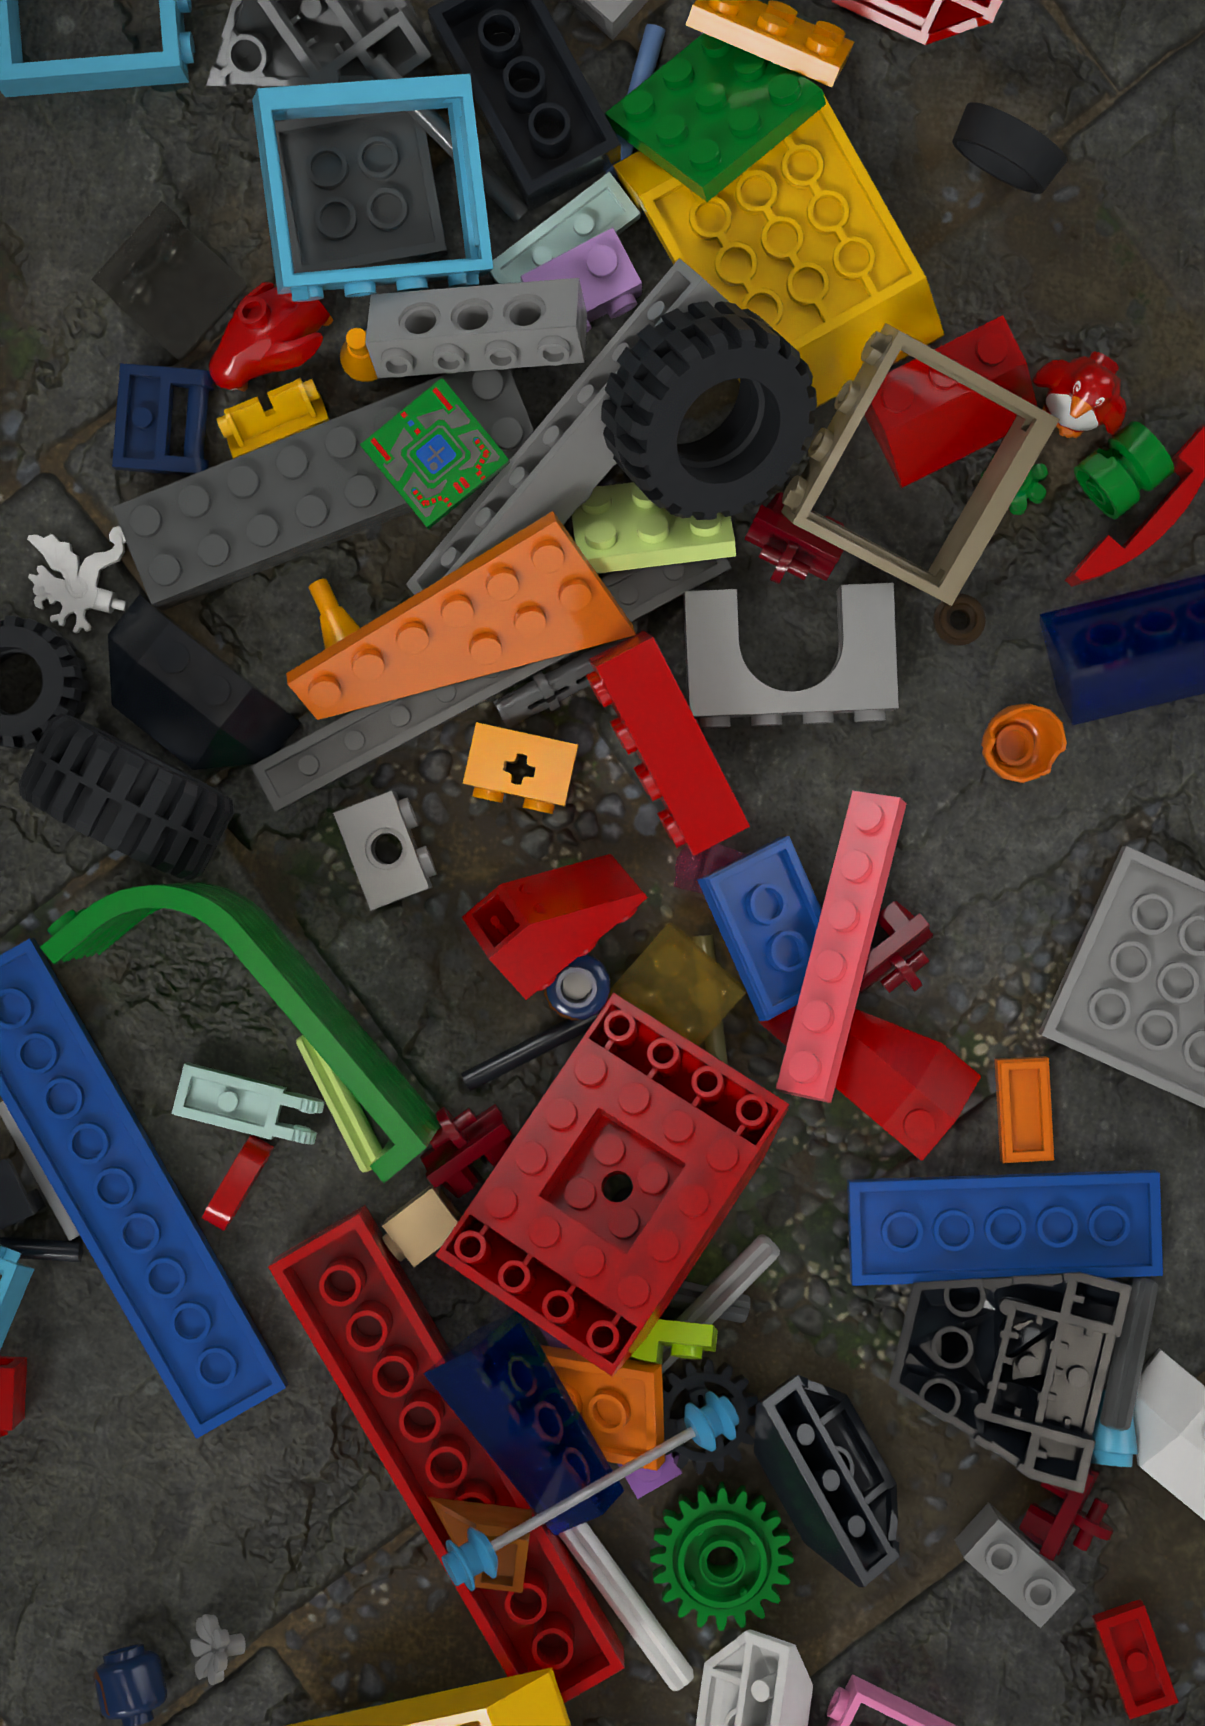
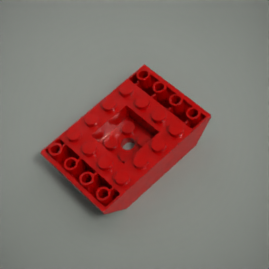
M613 993L435 1256L613 1377L648 1337L762 1163L790 1105ZM618 1174L629 1177L633 1184L630 1196L622 1202L609 1201L604 1195L606 1181Z

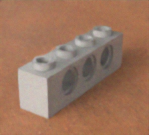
M579 278L371 294L365 343L377 378L585 363L587 311Z

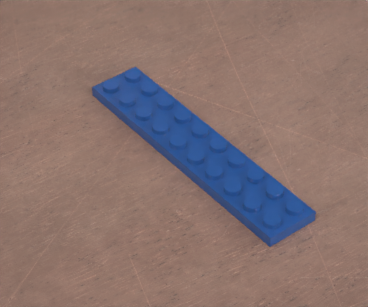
M29 938L1 954L0 1096L197 1439L285 1389L289 1383L36 939Z

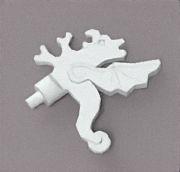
M120 526L113 527L109 534L110 542L114 543L113 549L106 552H97L86 557L81 566L79 556L72 551V544L60 542L53 534L45 538L39 535L28 536L27 540L43 554L50 568L61 572L65 579L56 578L43 565L37 566L38 575L29 574L28 576L34 583L33 592L37 595L34 599L36 607L44 610L43 601L46 599L49 600L51 605L55 604L56 601L61 603L63 608L60 614L50 617L52 623L58 621L59 625L64 627L68 616L75 613L76 625L73 632L77 634L82 628L86 632L91 630V625L85 617V613L89 609L110 614L114 609L126 611L128 602L117 599V593L97 588L101 570L119 562L125 553L124 545L127 542Z

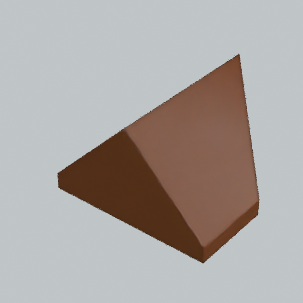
M428 1497L452 1542L458 1546L468 1542L467 1529L470 1527L484 1533L488 1540L492 1541L532 1518L533 1509ZM530 1532L495 1551L498 1558L497 1577L493 1579L485 1572H482L475 1576V1587L522 1593Z

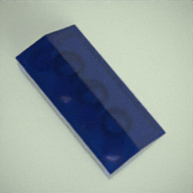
M1205 574L1040 614V624L1056 690L1072 725L1205 694Z

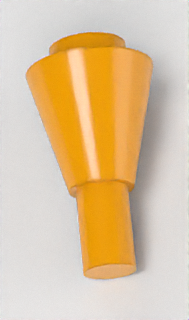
M353 328L348 331L340 351L341 365L344 371L357 381L370 382L377 380L378 378L365 343L366 330Z
M319 579L309 585L308 588L321 614L319 618L325 649L360 629L346 610L339 606L327 579Z

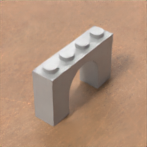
M894 583L841 585L836 590L838 617V653L836 661L830 673L822 682L801 691H782L771 688L759 681L747 668L739 646L737 589L685 591L683 595L687 703L695 719H699L700 728L731 727L730 718L751 717V726L782 725V716L803 715V724L834 723L835 713H854L855 722L885 721V711H894L899 708Z

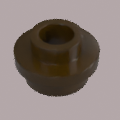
M958 594L952 606L941 601L936 607L933 616V625L937 635L944 642L954 646H963L975 641L982 634L986 622L982 605L975 598L966 594ZM954 611H961L967 617V626L962 630L955 629L950 624V615Z

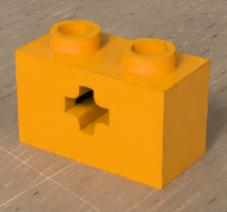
M476 722L463 784L474 787L472 797L502 803L504 793L524 798L523 808L553 814L555 805L566 807L579 746L578 744ZM519 756H526L527 765L535 769L534 777H524L521 785L514 784V776L505 771L507 763H517Z

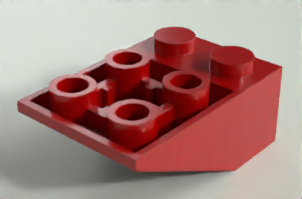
M607 854L502 883L464 914L462 919L488 959L527 1000L537 991H542L549 987L555 981L558 973L577 957L588 954L596 946L598 940L616 924L631 918L637 911L638 906L648 897L612 854Z

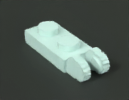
M187 1062L183 1066L171 1114L270 1140L278 1137L313 1145L317 1132L302 1125L279 1123L281 1108L284 1105L309 1114L322 1113L325 1102L312 1096L286 1091L287 1087Z

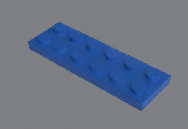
M1156 1170L847 1180L850 1282L852 1286L913 1284V1282L1008 1277L1079 1271L1102 1278L1163 1276L1160 1172Z

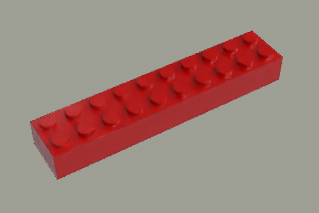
M364 1205L276 1256L268 1268L444 1567L441 1557L448 1553L446 1541L451 1540L428 1497L533 1509L532 1517L544 1510L397 1258L386 1246L382 1238L383 1234L368 1208ZM550 1520L530 1531L522 1593L477 1587L471 1591L465 1583L459 1586L454 1584L507 1677L552 1667L563 1702L566 1703L624 1669V1646Z

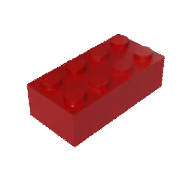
M641 631L635 636L588 659L594 671L585 676L599 703L604 708L610 704L614 708L618 717L609 722L627 754L629 755L636 751L641 764L633 767L652 802L659 798L661 799L665 809L658 812L657 815L676 848L685 844L692 855L695 856L750 827L654 637L645 631Z

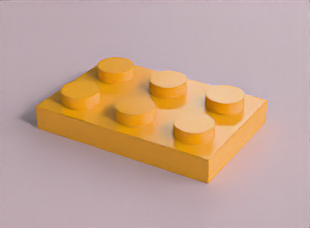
M696 0L692 5L686 22L688 27L831 88L846 64L854 45V41L844 37L846 33L840 27L825 21H817L816 25L796 17L798 12L793 7L773 0L769 1L768 5L758 0Z

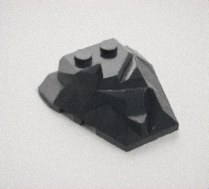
M1080 1271L913 1282L889 1386L942 1421H947L972 1437L974 1442L986 1450L990 1449L1016 1466V1470L1030 1479L1084 1493L1096 1442L1092 1436L1115 1338L1121 1337L1132 1285Z

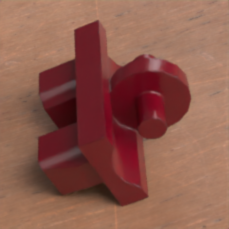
M777 493L766 507L760 506L744 540L762 548L759 558L776 566L770 580L777 584H780L785 572L802 580H805L809 572L827 581L844 550L793 524L781 512L785 505L782 503L784 493ZM824 516V517H826V518H828V519H830V520H832V521H834V522H836V523H838V524L844 526L843 523H841V522H839V521H837V520H835V519H833V518H831V517H829V516Z
M893 901L879 912L877 923L888 935V938L876 948L870 947L860 993L867 990L893 968L894 970L880 980V983L888 993L903 982L914 992L923 986L915 973L930 962L921 950L917 951L906 961L905 959L934 936L929 930V923L920 913L914 917L901 904Z
M496 1104L478 1116L470 1108H467L455 1118L445 1107L435 1113L442 1127L436 1131L430 1141L432 1148L420 1156L427 1170L425 1175L434 1188L442 1184L456 1198H460L473 1189L478 1182L477 1175L469 1164L484 1154L493 1167H496L512 1143L510 1128L504 1114Z
M1089 1467L1084 1493L1041 1483L1040 1486L1060 1496L1065 1501L1058 1515L1033 1502L1020 1524L1019 1529L1034 1542L1042 1546L1039 1554L1054 1561L1056 1555H1060L1074 1524L1080 1529L1072 1544L1083 1551H1087L1094 1536L1106 1541L1110 1540L1114 1530L1102 1521L1109 1504L1095 1497L1088 1513L1082 1511L1100 1474L1099 1471Z

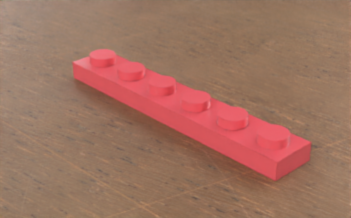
M852 790L776 1089L782 1093L827 1103L832 1102L907 805L900 797Z

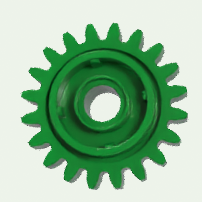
M719 1482L716 1495L709 1497L706 1489L701 1484L697 1486V1502L692 1503L683 1494L678 1496L680 1514L664 1509L663 1519L667 1526L670 1527L669 1529L654 1528L653 1539L660 1545H663V1547L650 1549V1561L656 1564H663L653 1571V1581L658 1584L669 1582L662 1591V1600L666 1603L680 1598L677 1605L678 1617L682 1618L692 1609H695L697 1627L702 1628L707 1622L708 1617L712 1615L716 1618L718 1630L724 1631L727 1617L734 1616L737 1624L742 1629L746 1626L745 1612L747 1610H751L761 1619L765 1617L762 1599H767L776 1604H779L781 1601L779 1592L773 1584L788 1585L790 1583L789 1573L782 1567H779L794 1562L792 1551L779 1548L791 1541L788 1529L774 1530L781 1522L778 1510H773L763 1515L766 1507V1500L763 1495H759L751 1503H747V1492L744 1485L737 1489L734 1497H728L724 1482ZM717 1547H728L735 1552L732 1561L725 1565H715L707 1557Z

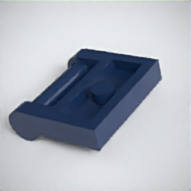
M120 363L112 467L122 471L173 474L186 477L208 469L209 461L204 459L209 391H213L215 388V382L211 378L210 372L199 369ZM174 387L189 389L183 457L169 456Z

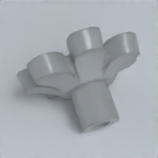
M204 1614L202 1618L200 1617L196 1621V1631L200 1638L190 1640L191 1650L195 1657H201L195 1665L196 1677L199 1680L208 1677L209 1684L215 1685L224 1680V1670H226L228 1663L227 1657L244 1654L246 1643L243 1634L229 1635L228 1630L220 1628L218 1618L215 1615Z

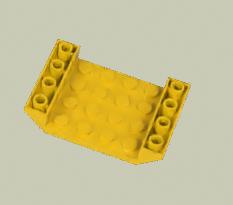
M825 96L826 105L708 202L640 151L614 164L613 168L628 197L639 212L644 211L673 265L680 258L730 303L736 304L742 310L749 309L759 315L800 353V358L808 364L813 376L811 386L816 389V408L837 397L842 386L848 380L854 381L864 362L861 360V354L866 342L876 331L881 332L885 323L927 346L945 335L924 272ZM900 350L892 365L910 355Z

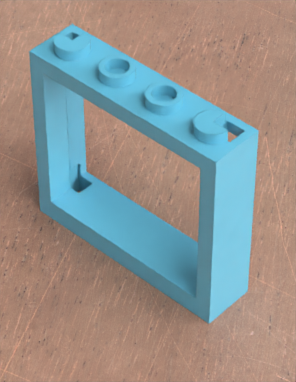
M0 0V91L5 97L189 83L188 64L194 63L193 53H195V45L192 32H185L183 13L191 12V0H159L162 52L23 63L18 0Z
M470 74L257 89L252 102L278 294L292 293V300L294 302H306L323 299V290L344 289L345 297H362L376 294V286L396 284L397 292L428 289V281L448 280L449 288L479 285V277L486 275L493 269ZM448 108L466 258L294 273L275 120Z

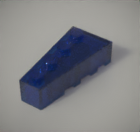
M517 1311L473 1331L424 1373L430 1383L537 1514L613 1471L525 1318ZM617 1481L545 1524L554 1535H557L597 1518L609 1509L624 1492V1489L620 1482Z

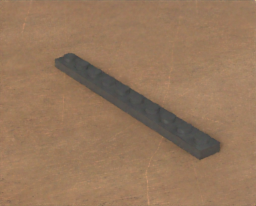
M727 558L615 571L601 580L631 623L683 596L685 591H692L730 571L732 567ZM578 651L355 710L250 767L274 812H279Z

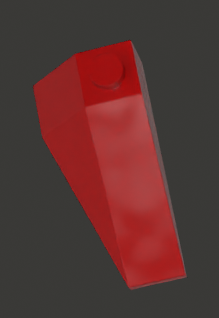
M797 1005L768 1021L758 1022L787 1046ZM855 1009L835 1088L917 1158L923 1161L956 1122L979 1082L981 1075L943 1043Z

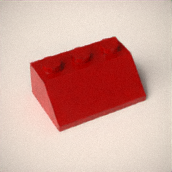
M1003 315L934 349L1037 406L1027 362ZM914 359L887 373L864 416L902 489L1004 438L1016 419L1017 414L927 364Z

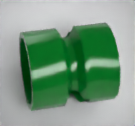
M1134 420L1108 440L1107 451L1098 448L1074 467L1075 477L1085 494L1104 514L1112 519L1119 518L1140 500L1139 490L1142 489L1149 492L1174 473V464L1165 447L1148 428Z

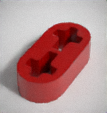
M251 1135L221 1182L202 1218L225 1231L247 1197L275 1147L257 1136Z

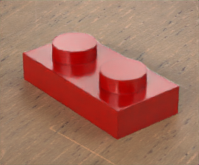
M1141 1599L1092 1615L1128 1718L1131 1720L1179 1703L1147 1610Z

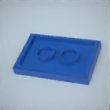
M788 835L779 837L697 879L759 1021H768L798 1004L822 911Z

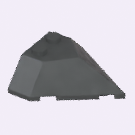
M232 0L221 36L223 37L215 65L211 68L206 86H298L371 81L376 79L366 68L379 54L403 77L431 57L433 52L410 0Z

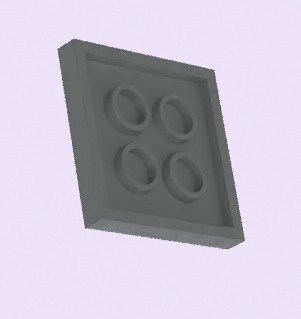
M407 111L301 118L275 122L294 272L303 273L395 265L448 255L427 133Z

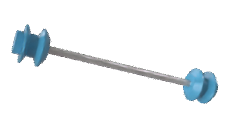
M709 1391L705 1394L706 1406L701 1409L692 1403L685 1405L684 1422L686 1430L496 1539L489 1541L484 1533L470 1527L467 1529L468 1542L461 1546L456 1545L451 1540H447L446 1547L448 1553L441 1558L452 1582L456 1586L465 1583L467 1588L473 1591L475 1590L476 1575L485 1572L494 1579L497 1577L498 1558L495 1551L688 1440L693 1439L698 1446L710 1452L716 1450L715 1437L723 1434L729 1440H734L736 1438L735 1426L739 1424V1418L732 1403L727 1397L722 1396L718 1398L717 1395Z

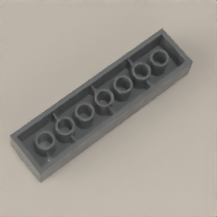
M510 369L444 374L114 506L113 510L151 605L162 611L412 512L413 510L373 463L360 444L441 378L446 381L510 460L534 432ZM499 472L490 480L494 479L499 474Z

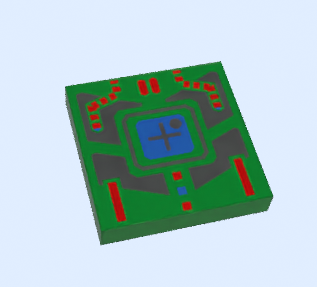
M443 378L439 379L360 444L361 448L428 530L510 463L507 456Z

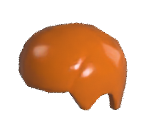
M1023 703L1011 705L999 711L988 723L981 745L986 765L1000 778L1025 783L1051 772L1052 765L1058 755L1066 750L1067 740L1063 722L1050 709Z

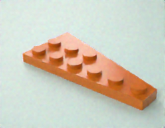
M554 511L287 672V684L313 716L320 720L635 636L636 633L629 618Z

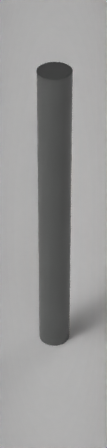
M381 54L366 68L376 80L403 78ZM434 109L407 111L454 160L450 125ZM480 157L484 192L516 223L529 209L528 206Z

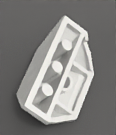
M1158 1348L1142 1368L1133 1412L1138 1454H1136L1137 1463L1145 1472L1205 1520V1386Z
M749 1629L704 1663L696 1726H808L813 1684L796 1645Z

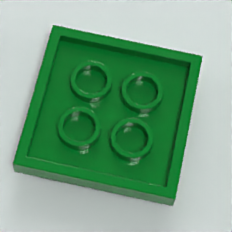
M703 33L609 109L605 116L615 133L708 202L824 107L826 102L823 89L803 75Z

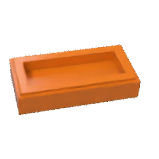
M1049 1057L995 1059L1000 1161L1002 1163L1053 1161L1054 1143Z

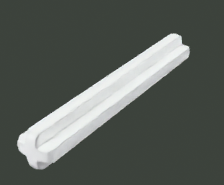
M574 1512L568 1515L557 1525L558 1535L669 1688L673 1691L682 1689L694 1678L692 1667L581 1514Z

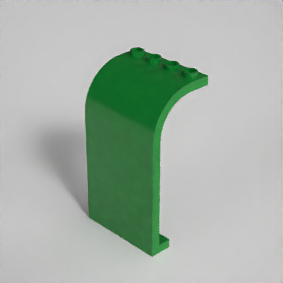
M202 882L136 886L109 894L77 913L72 909L62 915L47 929L52 937L40 948L53 964H57L61 960L66 962L72 958L76 960L81 959L85 955L92 957L96 953L98 955L103 954L139 922L160 909H174L196 917L211 927L226 942L390 1136L391 1139L370 1165L384 1182L423 1151L438 1130L440 1123L433 1109L275 922L258 905L242 894L222 886Z

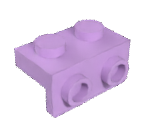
M614 228L521 275V282L579 278L587 311L586 333L592 328L590 322L607 313L610 318H616L625 314L638 304L636 298L642 295V282Z

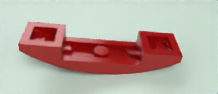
M1205 423L1192 434L1171 458L1174 464V473L1181 478L1122 546L1109 535L1098 541L1064 580L1071 587L1102 577L1133 560L1152 546L1175 524L1195 497L1205 478Z

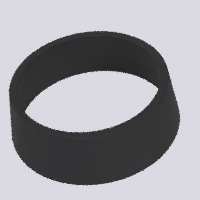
M970 102L966 105L952 140L954 147L966 159L983 171L1015 188L1034 194L1043 193L1067 162L1063 151L1038 130L1004 111L977 102Z

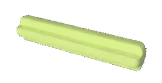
M304 1035L299 1036L296 1039V1044L360 1171L364 1173L373 1170L370 1165L382 1151V1147L356 1096Z

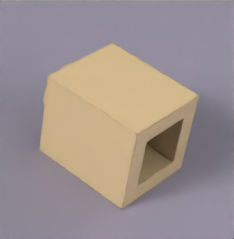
M431 1184L385 1220L382 1227L387 1234L382 1238L388 1249L399 1261L407 1258L411 1265L415 1267L443 1245L462 1215L441 1187L434 1188Z

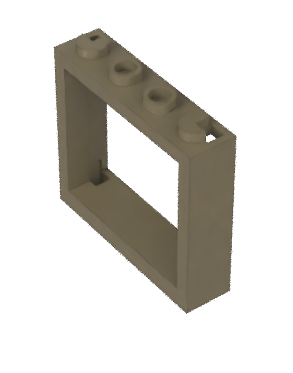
M885 323L881 332L876 331L866 342L861 354V360L864 362L854 381L848 380L839 391L834 404V408L837 411L828 428H821L813 438L808 450V456L811 458L802 475L794 476L787 485L782 498V503L785 505L781 512L798 527L952 606L1060 419ZM900 350L1017 414L1016 419L929 570L914 564L812 510Z

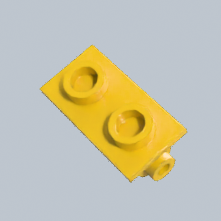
M300 377L293 382L267 392L273 406L272 409L264 411L258 397L224 409L225 415L216 418L222 435L224 438H227L232 458L234 459L329 421L330 419L313 379L303 382Z

